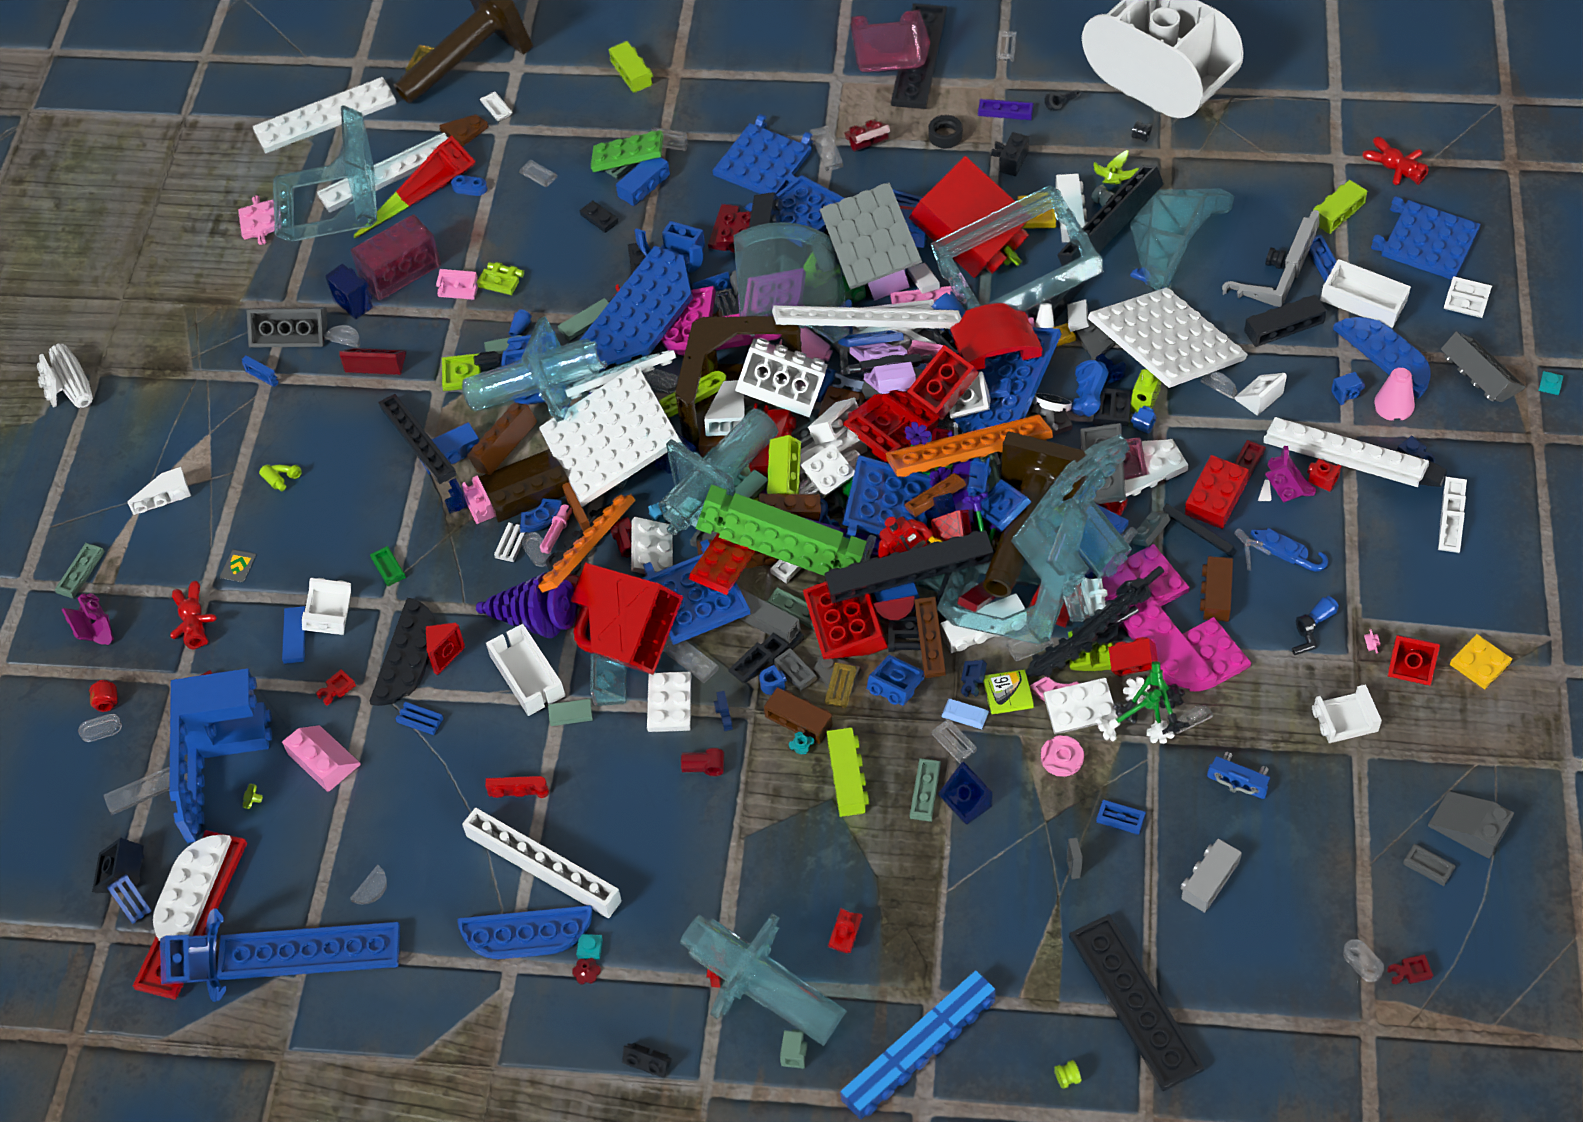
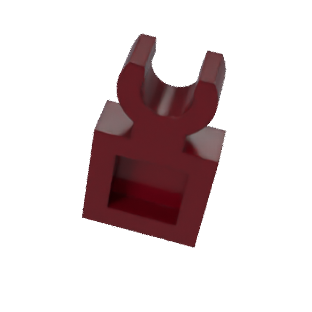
M1425 954L1403 959L1401 962L1402 966L1392 964L1387 969L1388 973L1396 972L1399 975L1392 978V984H1399L1404 978H1407L1409 984L1430 980L1433 977Z

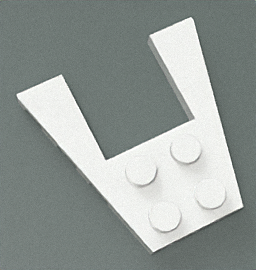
M1173 439L1123 442V456L1135 454L1147 474L1125 480L1126 497L1131 494L1135 496L1148 486L1152 488L1165 478L1169 480L1188 471V463Z

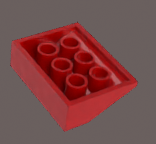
M826 582L803 590L823 659L870 655L888 648L877 612L873 606L874 602L871 593L832 603Z

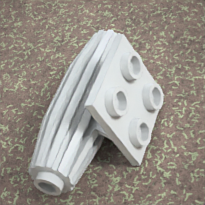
M57 344L49 349L52 367H49L44 355L40 354V363H37L40 374L38 383L40 388H44L46 400H50L52 406L56 407V394L63 390L78 408L89 406L93 400L89 381L78 359L64 344Z
M832 443L800 465L807 476L799 483V494L820 495L821 499L825 498L838 487L840 488L844 483L853 478L857 458L860 454L855 449L841 454Z

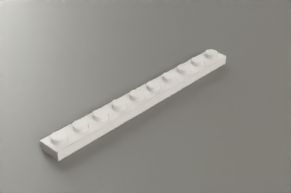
M773 306L772 310L776 324L950 329V327L959 323L962 319L958 310Z

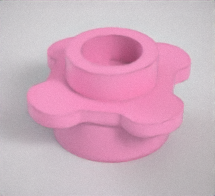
M1369 629L1370 634L1364 635L1368 651L1375 650L1377 654V647L1381 646L1377 634L1373 635L1372 629Z

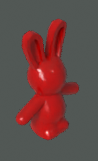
M1375 137L1373 143L1383 153L1366 150L1362 154L1366 160L1380 162L1386 168L1395 170L1394 185H1399L1402 174L1413 180L1416 185H1419L1428 174V165L1415 160L1422 155L1421 149H1417L1404 157L1399 149L1391 148L1382 137Z
M198 581L190 583L187 599L180 589L172 591V598L178 606V615L183 622L171 632L170 637L177 639L184 633V644L192 650L209 642L202 623L214 622L216 620L215 614L201 615L202 608L198 602L200 583Z

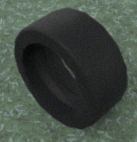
M939 115L933 118L928 126L929 141L934 146L943 149L957 146L963 136L961 121L952 115ZM941 128H951L956 131L951 135L945 136L936 133Z

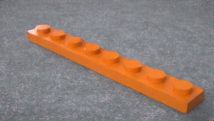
M632 494L624 497L619 495L614 498L613 504L603 510L604 514L593 521L594 525L583 532L584 536L573 543L574 547L563 554V559L553 565L552 571L542 577L543 580L538 585L542 593L555 589L635 502Z

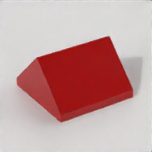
M457 623L426 626L427 653L434 674L438 676L465 648V644Z
M1396 635L1387 677L1431 686L1440 644Z

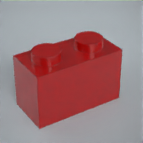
M1139 637L1129 643L1118 642L1115 646L1108 647L1111 671L1118 677L1151 670L1152 662L1158 661L1156 644L1147 637Z

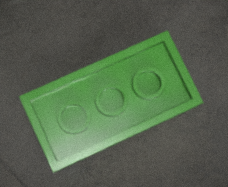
M651 131L647 134L633 135L630 138L616 139L612 142L599 143L593 146L592 171L597 172L661 157L664 137L662 131Z

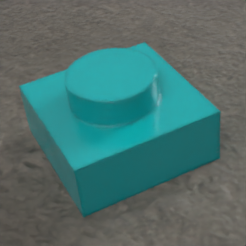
M1543 371L1538 391L1559 395L1563 375Z
M579 934L577 958L600 960L602 935Z

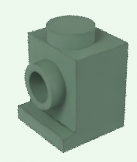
M797 1029L784 1031L780 1054L781 1066L805 1069L804 1056H806L807 1042L803 1039V1031Z

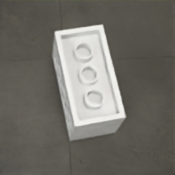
M754 338L735 391L810 417L828 364H825V361L819 358H808L806 354L800 351H795V353L788 351V348L783 345L777 344L774 346L769 344V341L766 339Z

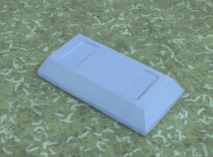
M948 699L941 717L982 729L989 711Z

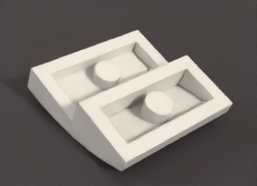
M1453 276L1444 309L1482 318L1492 286Z

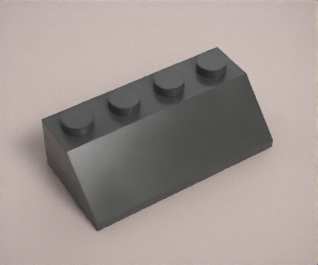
M327 307L247 309L249 347L324 346L328 326Z
M1456 331L1441 348L1445 353V359L1452 364L1458 365L1457 370L1464 376L1468 375L1472 379L1470 382L1478 389L1482 388L1485 391V397L1492 402L1494 400L1504 402L1526 388L1472 336Z

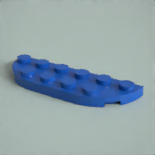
M1364 317L1346 318L1334 324L1333 330L1388 375L1396 368L1409 370L1412 375L1415 397L1420 398L1425 393L1431 376L1428 361L1422 353L1390 327L1379 320Z
M580 906L458 918V926L465 943L474 952L487 958L508 959L549 955L567 950L579 941V938L582 934L586 933L590 926L593 909L592 906Z

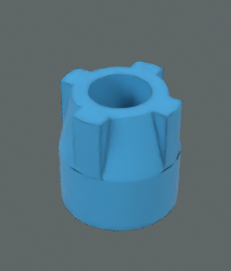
M660 502L648 507L649 515L653 521L662 523L667 521L668 514Z

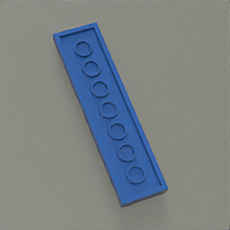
M399 922L221 935L217 977L219 980L398 967Z

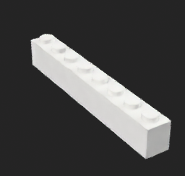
M476 807L462 824L468 838L586 906H592L593 910L607 918H610L622 901L618 888Z

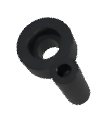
M1079 90L1065 95L1051 92L1045 96V105L1050 111H1055L1062 107L1063 102L1077 98L1081 93Z
M1306 614L1297 617V630L1302 637H1305L1307 643L1293 647L1292 653L1294 656L1314 650L1317 647L1313 636L1315 629L1313 618Z

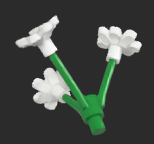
M1137 677L1136 682L1131 678L1127 680L1126 683L1129 687L1123 689L1124 694H1129L1126 698L1127 702L1134 698L1144 684L1142 677ZM1149 684L1137 700V706L1119 718L1115 717L1111 721L1107 720L1104 716L1096 718L1095 721L1100 731H1104L1103 737L1106 740L1109 738L1111 741L1116 740L1115 728L1120 725V722L1141 708L1146 707L1154 709L1156 716L1155 723L1151 725V728L1147 729V736H1151L1150 742L1156 743L1159 739L1160 743H1167L1166 737L1171 739L1175 734L1172 731L1162 735V730L1168 724L1160 717L1159 701L1162 695L1161 691L1155 689L1154 691L1147 692L1150 688Z

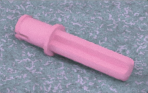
M561 505L557 515L552 518V525L540 545L542 553L549 554L562 529L566 528L567 520L572 514V508H569L568 505Z

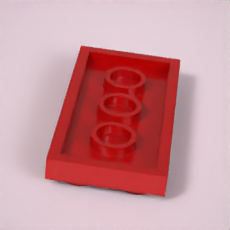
M717 533L691 571L689 580L727 595L755 553V550L719 538L720 533Z

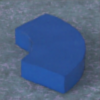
M543 498L538 508L530 512H522L520 533L539 531L551 525L552 518L557 515L563 500Z

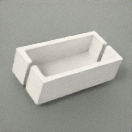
M1338 259L1323 286L1320 301L1364 318L1379 320L1388 327L1393 328L1408 300L1411 286Z
M524 624L506 632L511 646L507 648L503 634L486 642L491 659L528 716L545 708L544 703L547 702L549 705L565 697L562 682Z

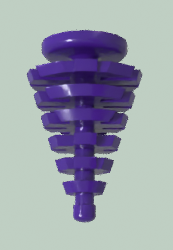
M543 573L527 580V582L507 589V591H502L497 596H491L486 602H478L476 604V611L479 614H487L488 617L507 622L513 626L524 624L531 633L539 634L546 638H554L560 632V629H570L574 624L578 605L571 602L575 588L567 580H563L557 588L542 593L538 585L546 574Z

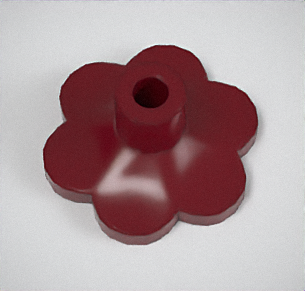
M593 958L587 960L579 959L576 966L572 969V974L576 977L579 984H585L586 982L592 984L596 981V976L601 973L600 966L596 965V960Z

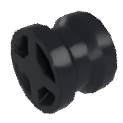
M1137 120L1132 131V138H1141L1142 141L1147 142L1151 134L1152 125H1145L1142 121Z
M1270 247L1265 265H1274L1277 269H1281L1286 251H1277L1275 248Z

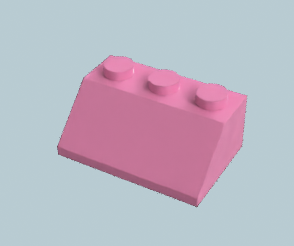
M320 725L298 728L282 741L287 754L327 792L361 765L355 757Z

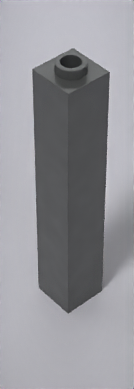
M739 588L751 613L739 619L768 635L775 633L787 644H790L798 632L801 631L799 619Z

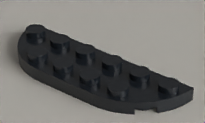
M407 597L369 700L371 705H389L396 703L397 699L406 694L409 696L418 687L424 676L429 661L426 626L436 625V622L429 608L415 599Z

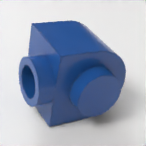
M1147 406L1140 407L1139 411L1135 412L1131 419L1133 428L1149 434L1157 419L1155 413H1153L1154 410Z
M775 665L764 669L759 676L760 687L765 694L772 695L777 687L782 690L785 689L786 677L782 671L777 670Z

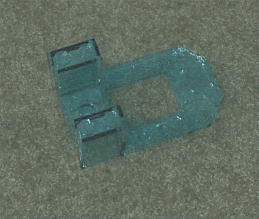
M1121 434L1091 446L1085 451L1086 456L1079 462L1073 460L1069 463L1011 540L1056 599L1073 594L1076 590L1075 586L1085 579L1084 575L1089 569L1093 571L1098 579L1105 576L1108 578L1113 576L1118 571L1117 567L1128 559L1127 555L1132 550L1093 501L1097 496V490L1106 484L1105 480L1116 471L1115 467L1126 458L1125 454L1130 449V446ZM1086 475L1088 478L1073 498L1063 502L1062 498L1073 489L1072 485Z

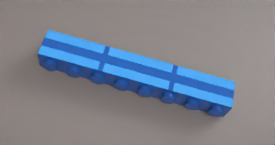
M975 970L840 1091L841 1101L860 1120L864 1116L873 1114L877 1109V1105L882 1100L886 1101L893 1095L895 1088L900 1084H906L916 1069L921 1070L933 1054L937 1055L944 1049L947 1041L957 1038L967 1023L969 1025L978 1018V1013L984 1008L987 1010L995 1002V988Z

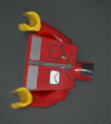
M889 517L884 523L886 528L879 533L881 541L879 542L878 555L880 558H883L894 552L902 553L909 551L913 547H925L928 544L927 540L930 541V544L943 541L933 536L934 533L921 521L914 519L906 520L904 517H899L898 519Z

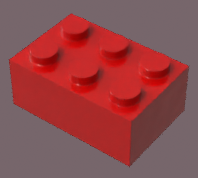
M943 345L907 392L912 399L943 420L979 373L973 365Z
M1211 455L1186 501L1185 515L1223 530L1248 482L1249 469Z

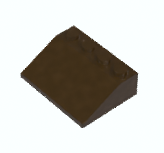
M550 449L497 469L491 475L485 474L478 477L492 504L498 523L517 516L522 512L539 507L543 498L556 500L564 497L565 494L562 486L569 482L562 465L553 456Z

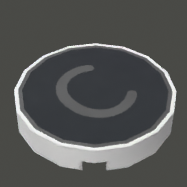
M1036 393L1032 401L1035 405H1037V402L1040 403L1041 408L1058 412L1063 411V408H1066L1065 411L1068 412L1072 406L1070 400L1046 393Z

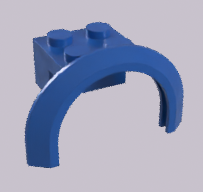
M670 221L662 231L663 245L660 248L683 255L686 260L687 272L692 273L703 262V249L705 248L704 231ZM635 228L636 242L642 253L647 256L651 249L646 240V233L644 230Z
M216 908L209 912L205 936L169 935L160 938L161 984L207 982L209 996L213 1002L219 1001L226 992V986H220L216 969L217 931L219 925L224 922L223 916Z

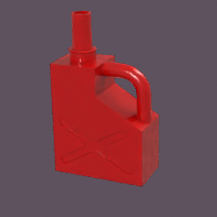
M585 563L580 576L569 574L564 580L571 582L575 588L571 602L581 606L573 630L574 640L578 647L588 653L604 657L617 664L654 675L683 596L659 583ZM588 622H590L591 640L586 636Z

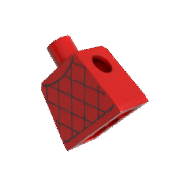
M968 509L958 510L931 521L932 528L930 530L934 533L933 536L941 539L943 542L955 536L963 537L972 533Z

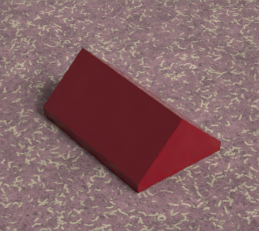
M349 348L339 351L344 370L347 373L401 375L406 350Z

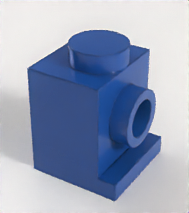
M1352 372L1335 378L1331 392L1339 404L1343 405L1345 400L1354 399L1359 396L1361 390L1365 389V383L1362 378L1358 377L1356 372Z

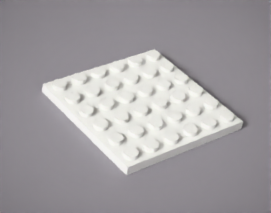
M1167 287L1092 311L1088 316L1092 323L1169 388L1242 362L1248 355L1239 345L1232 342L1227 335L1221 333L1212 323L1204 319L1199 312L1192 309Z
M637 364L539 427L553 456L562 465L581 507L682 443Z

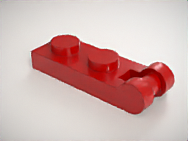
M542 776L486 778L485 786L488 796L495 798L503 796L523 797L525 795H537L539 798H545L549 794L546 779Z

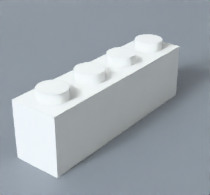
M1078 174L1056 175V196L1062 242H1070L1088 223L1084 222L1087 218L1086 208H1083L1085 206V197L1081 195V192H1083V182L1079 181Z
M1015 593L985 605L977 612L970 611L940 623V635L951 653L963 651L969 646L981 644L994 636H1001L1009 630L1021 628L1027 624V611Z

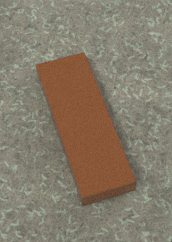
M953 473L907 502L905 508L914 517H917L966 486V483L959 475Z
M565 483L562 486L565 497L584 532L590 528L588 518L570 483Z

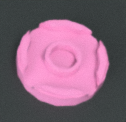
M1055 736L1054 739L1047 740L1041 749L1043 767L1055 776L1066 777L1073 775L1083 765L1084 750L1076 739L1069 736Z

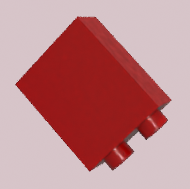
M964 156L919 201L908 218L973 278H976L984 268L993 274L1004 263L1007 257L1001 251L1007 245L1015 251L1027 239L1029 234L1023 227L1032 216L968 157Z

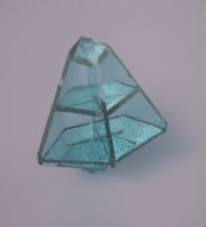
M1220 188L1158 190L1130 223L1142 272L1145 275L1146 285L1155 290L1169 288L1191 238L1209 216L1230 212L1233 208V194Z

